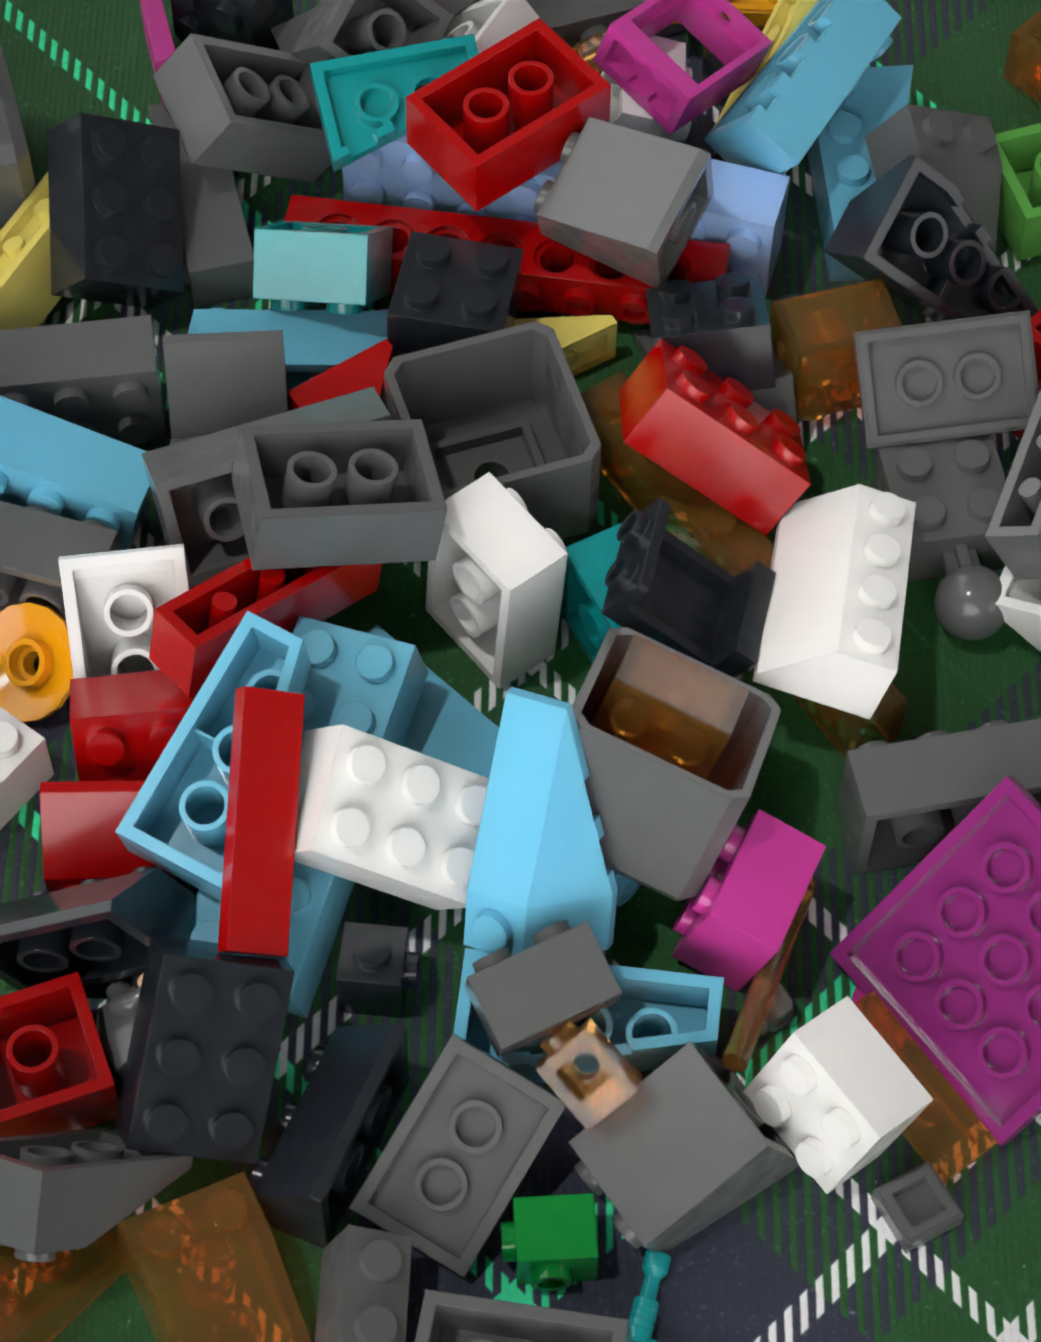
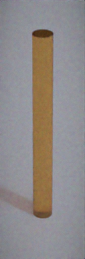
M813 878L807 887L779 951L753 978L722 1058L724 1066L732 1071L742 1072L748 1067L817 884Z

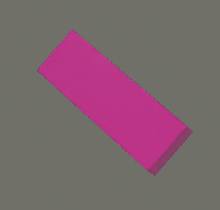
M139 0L146 43L155 74L174 53L175 47L162 0ZM159 91L160 98H161V102H162V106L165 107V106H164V102H163L162 95H161V93H160V91Z

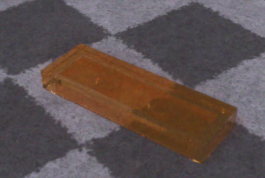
M872 990L854 1004L934 1099L902 1134L925 1163L930 1161L945 1185L989 1152L998 1141Z

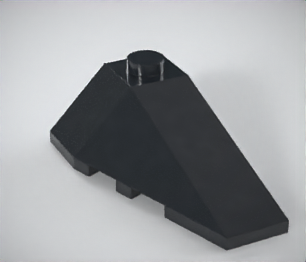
M916 155L906 157L850 200L824 252L863 279L935 321L1030 310L1032 317L1039 311L1013 270L1009 267H1004L988 243L992 238L984 226L975 224L962 204L965 197L957 185Z

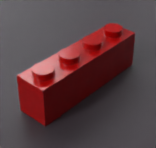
M248 557L155 608L149 659L190 698L201 689L247 610L293 634L299 616L324 621L377 591L382 563L252 570L250 558Z

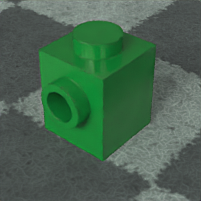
M593 1193L513 1198V1221L500 1222L502 1262H515L517 1285L531 1284V1287L535 1290L549 1292L566 1289L571 1286L572 1282L597 1280L599 1256Z

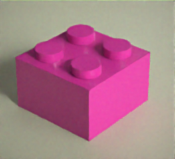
M760 809L743 827L736 824L695 899L689 898L673 925L672 930L681 936L671 956L707 976L724 977L723 985L738 992L779 951L826 845Z

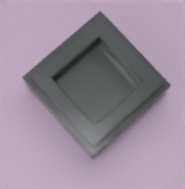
M930 1161L874 1189L871 1195V1200L905 1254L961 1225L964 1214Z

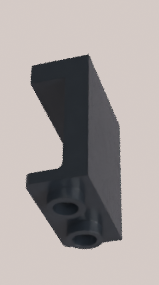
M659 497L643 511L638 509L632 511L618 530L617 540L620 542L616 561L612 564L605 577V585L608 587L602 614L621 627H628L735 678L756 664L776 572L757 560L734 577L665 530L671 504Z

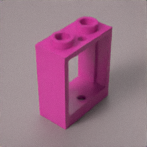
M646 0L610 24L593 61L672 135L751 80L773 42L728 0ZM723 12L728 15L729 21L724 17ZM676 20L725 65L699 84L650 39Z

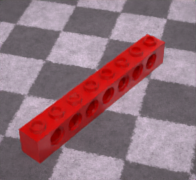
M291 195L284 221L393 227L391 294H393L410 233L415 231L524 249L522 296L518 308L519 311L528 312L534 310L569 314L571 316L612 315L615 320L625 321L630 324H649L646 289L653 287L541 235L538 222ZM689 239L668 281L675 279L687 280L691 283L713 281L723 274L730 273V244Z

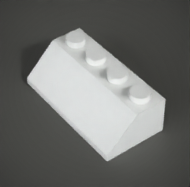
M857 484L798 501L792 505L777 523L770 567L771 570L776 572L755 664L753 682L869 720L871 719L898 669L916 502L898 497L890 492H883Z

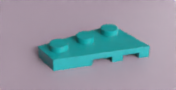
M474 34L310 63V77L333 171L335 172L406 135L405 97L478 55L479 52Z

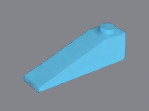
M511 687L506 692L467 887L463 945L488 953L508 948L513 956L535 946L532 939L533 935L564 920L568 921L571 928L587 921L602 951L608 950L613 944L618 888L613 870H606L599 842L604 836L600 815L593 816L586 790L585 780L590 774L572 703Z

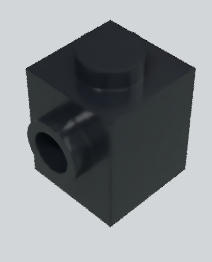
M344 921L336 975L339 1012L402 1018L406 990H417L420 968V953L409 952V932L407 927Z

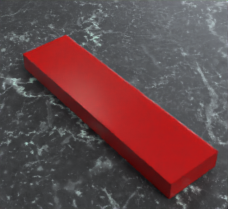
M250 686L235 689L217 952L277 958L288 957L305 694Z

